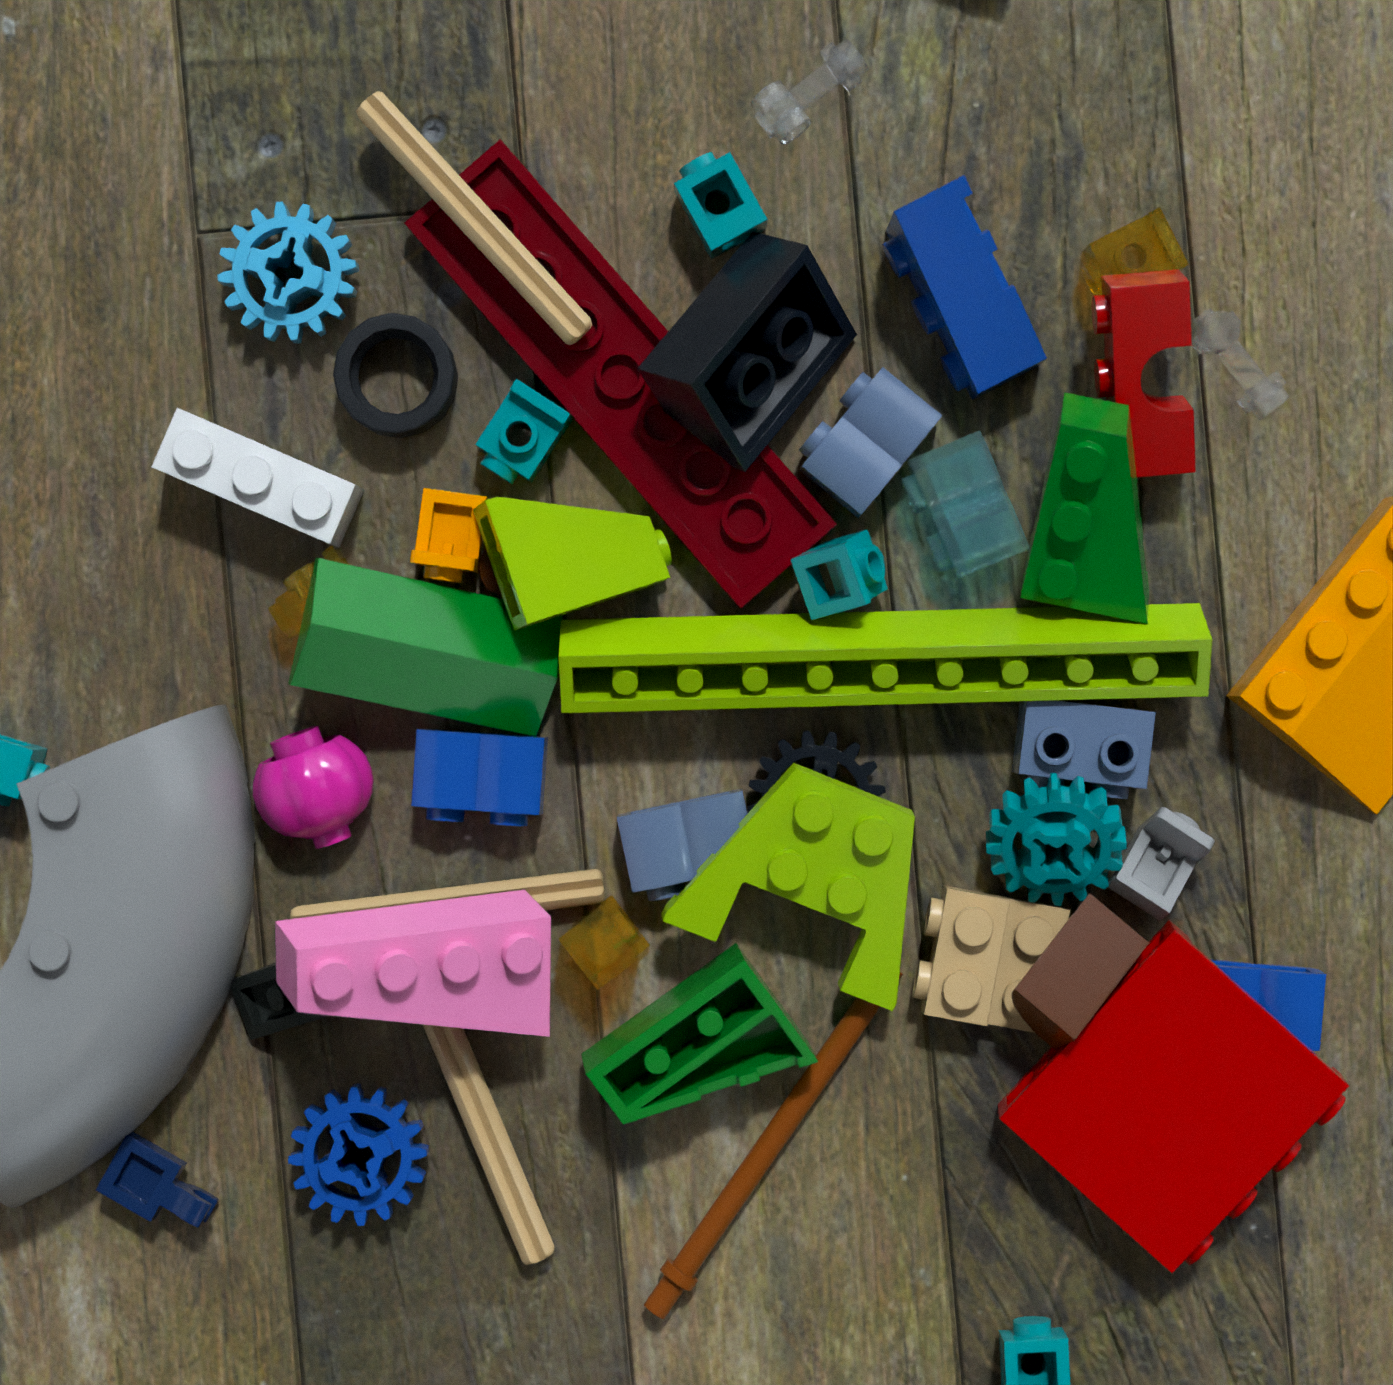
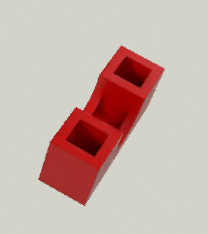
M1179 269L1101 276L1102 295H1093L1091 303L1095 335L1104 334L1105 358L1095 359L1094 362L1097 397H1106V401L1129 405L1137 477L1195 473L1194 409L1183 395L1157 397L1143 392L1141 388L1142 370L1154 354L1167 348L1192 346L1190 281Z

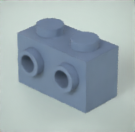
M1057 700L1020 701L1012 772L1028 775L1027 778L1030 777L1035 781L1039 788L1048 786L1050 773L1058 774L1061 786H1065L1066 780H1074L1077 776L1084 777V782H1091L1090 793L1102 787L1106 790L1107 797L1128 799L1129 787L1147 789L1156 712Z

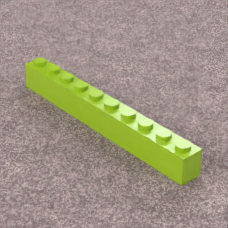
M1200 603L1149 604L1148 624L1067 607L840 612L811 620L809 613L561 620L559 641L561 712L593 713L1209 696L1212 637Z

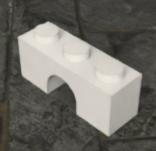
M179 408L174 413L152 464V468L336 547H340L364 492V489L349 481Z

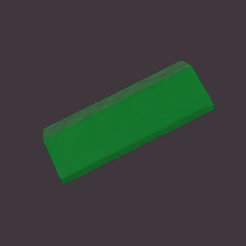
M316 558L288 685L536 737L558 679L561 620H563V615L514 631L503 599Z

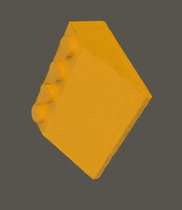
M1393 496L1384 498L1226 695L1376 815L1393 795Z

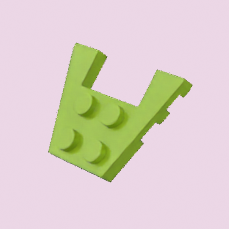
M793 763L740 821L739 828L716 854L712 853L696 870L697 875L678 896L674 895L667 902L661 913L662 921L716 942L742 883H748L862 928L839 978V989L844 993L893 1011L898 995L915 816L911 809Z

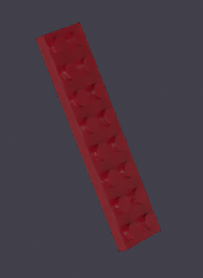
M499 139L459 176L591 318L592 327L579 341L572 345L566 344L433 199L427 202L404 224L741 609L792 564L790 559L809 550L837 524L768 445L746 472L735 469L664 412L637 368L667 334L668 330L504 142Z

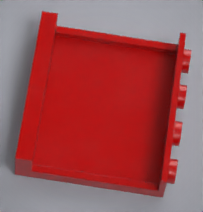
M1168 920L1152 937L1149 944L1078 1037L1057 1050L1050 1047L997 1106L999 1119L1165 1268L1173 1273L1183 1262H1186L1188 1265L1195 1263L1208 1250L1214 1239L1211 1232L1227 1215L1234 1219L1250 1206L1258 1192L1255 1185L1271 1169L1279 1172L1291 1163L1302 1146L1298 1140L1315 1122L1322 1126L1339 1112L1346 1100V1097L1342 1094L1349 1085L1336 1068H1331L1192 944L1189 937Z

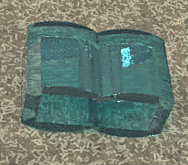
M980 430L908 460L907 466L911 475L902 478L901 482L914 513L917 514L926 510L935 534L926 537V542L940 573L951 569L957 581L1030 549Z

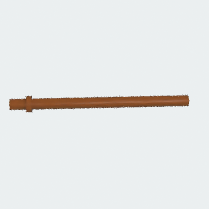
M901 972L899 974V980L903 975ZM857 997L817 1053L816 1057L819 1062L810 1064L677 1257L674 1260L667 1258L660 1268L664 1275L643 1304L654 1315L665 1319L683 1291L691 1292L698 1282L694 1275L873 1019L880 1006Z

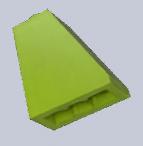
M494 497L485 500L473 509L514 631L654 586L670 578L667 566H670L672 562L669 544L660 529L654 530L650 516L505 497Z

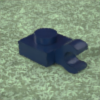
M135 1132L128 1134L124 1138L96 1188V1191L149 1222L156 1219L162 1207L197 1228L200 1227L202 1222L206 1223L219 1201L211 1193L178 1180L187 1162Z

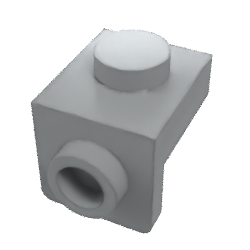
M1161 807L1138 827L1122 856L1123 867L1121 871H1114L1109 880L1108 888L1160 921L1171 912L1196 863L1210 852L1215 840L1202 832L1198 824L1190 817Z

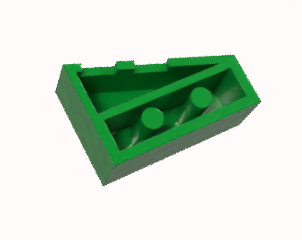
M1064 392L1025 561L1020 598L1148 624L1149 582L1143 546V528L1139 510L1129 405Z
M737 943L581 1054L585 1074L623 1125L702 1100V1095L736 1084H740L742 1087L760 1081L759 1077L795 1065L801 1068L819 1062L807 1039Z

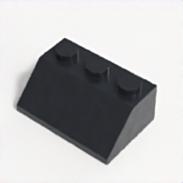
M752 232L637 369L666 414L735 469L746 472L857 336V333L808 245Z

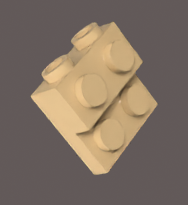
M943 885L941 899L931 897L928 903L924 935L932 936L933 943L929 962L918 961L912 998L922 1000L920 1010L924 1015L982 1026L990 1024L1035 1033L1017 1012L1012 1002L1011 994L1068 921L1070 909Z

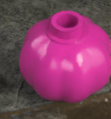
M318 725L296 731L272 741L270 745L274 756L259 763L253 780L252 796L256 809L262 819L273 830L284 836L312 838L316 849L330 846L352 836L348 825L368 806L373 793L374 779L372 769L363 751L356 744L341 735H331L323 738Z

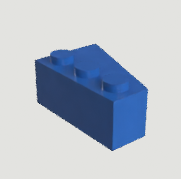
M965 175L895 210L886 229V234L890 240L883 243L882 247L897 277L901 278L908 274L919 296L913 299L911 303L923 329L928 335L937 331L948 354L940 357L951 384L957 392L966 388L973 400L1040 366L1047 357L1015 286H1009L992 253L998 248L990 231L985 230L981 232L964 199L973 193Z

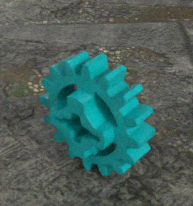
M1050 773L1048 786L1039 788L1036 782L1029 777L1024 779V795L1018 796L1016 793L1008 790L1002 794L1003 810L991 809L989 813L990 830L986 831V853L991 854V871L993 874H1005L1006 889L1009 892H1013L1024 885L1028 888L1029 902L1035 903L1042 893H1050L1054 905L1061 906L1064 893L1073 892L1082 902L1087 896V885L1092 883L1096 887L1105 890L1109 886L1108 870L1121 871L1123 867L1121 850L1127 849L1125 826H1122L1119 805L1108 806L1107 794L1104 788L1100 787L1087 794L1085 793L1084 777L1077 776L1070 786L1067 787L1060 785L1057 773ZM1093 829L1098 834V840L1094 848L1089 845L1091 842L1090 832ZM1017 831L1022 834V848L1020 850H1017L1013 843Z

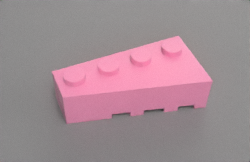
M526 890L275 921L276 982L297 1012L550 1037L551 916Z

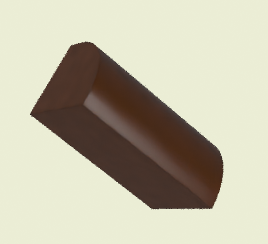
M1089 893L1012 991V1002L1028 1026L1053 1049L1057 1050L1078 1037L1149 942Z

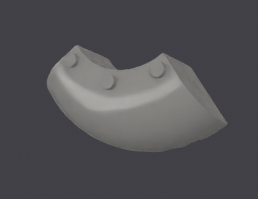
M226 705L209 707L176 718L17 783L29 823L33 863L31 890L26 915L13 949L0 970V1203L7 1207L17 1208L65 1184L106 1156L128 1134L136 1130L180 1082L204 1044L231 990L232 979H234L237 971L245 932L248 930L254 899L253 865L254 843L256 840L254 821H252L251 800L247 786L249 781L243 752Z

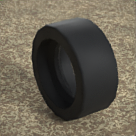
M388 313L368 318L348 333L336 353L333 378L339 401L356 422L377 435L404 438L424 433L443 419L455 400L458 372L452 351L435 328L415 316ZM394 338L410 340L421 347L430 358L434 372L432 389L425 401L413 410L399 414L383 412L371 405L363 395L358 379L360 364L368 350L381 341Z

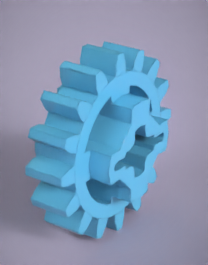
M283 201L276 202L274 209L275 217L268 220L257 208L252 210L251 216L255 227L248 232L243 227L234 225L231 231L240 241L237 249L221 248L219 253L232 264V270L218 274V282L223 286L235 287L236 290L224 301L225 304L232 311L244 307L247 308L242 317L241 324L249 330L258 326L261 321L265 322L264 337L270 341L275 342L283 328L287 329L292 342L295 344L301 343L303 328L310 326L322 337L326 334L325 324L322 320L325 316L330 314L339 320H343L346 317L342 308L337 304L340 296L356 298L358 292L352 285L345 282V276L358 272L359 264L356 260L342 259L341 256L352 246L350 239L347 235L331 239L330 236L334 232L336 222L327 215L320 219L317 224H314L313 209L308 204H302L296 217L290 215ZM283 233L280 242L265 250L257 249L269 237ZM313 238L324 247L329 258L330 272L315 266L311 258L314 247L312 245ZM292 259H294V263L301 269L303 274L300 280L290 278L286 287H283V282L275 275V271L278 266L288 268ZM248 274L261 279L266 288L263 299L266 302L264 308L258 304L250 291ZM313 295L321 297L309 309L294 314L298 303Z

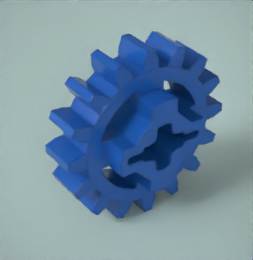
M354 1083L350 1087L348 1100L344 1101L335 1089H332L324 1095L326 1111L314 1104H311L304 1111L312 1127L297 1126L292 1131L291 1137L297 1142L304 1144L303 1149L294 1151L288 1156V1164L303 1166L305 1171L293 1183L295 1189H304L309 1186L314 1189L316 1193L309 1204L312 1210L320 1207L325 1201L333 1205L331 1211L332 1222L338 1223L346 1210L354 1211L357 1226H364L368 1220L370 1210L374 1208L385 1221L393 1214L392 1198L404 1205H408L414 1195L405 1182L422 1183L426 1175L425 1170L413 1164L414 1160L424 1158L429 1153V1145L414 1143L413 1137L423 1128L424 1124L422 1120L405 1122L402 1115L409 1104L405 1099L399 1101L393 1107L385 1104L387 1088L380 1086L372 1098L368 1099L364 1098L361 1084ZM358 1113L377 1117L386 1123L387 1126L379 1129L362 1123ZM329 1124L331 1127L329 1132L334 1143L331 1152L318 1160V1142L324 1128ZM352 1140L359 1149L367 1146L372 1149L373 1154L366 1162V1168H364L359 1160L349 1163L345 1158V1154L352 1146ZM400 1149L401 1162L399 1171L395 1179L388 1184L386 1180L388 1176L383 1168L386 1157ZM338 1180L355 1186L359 1195L343 1192L331 1183Z

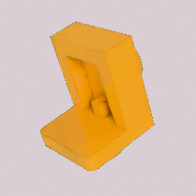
M423 488L415 550H411L410 563L425 566L423 578L461 583L463 572L478 573L483 539L473 509L485 500H488L487 496Z

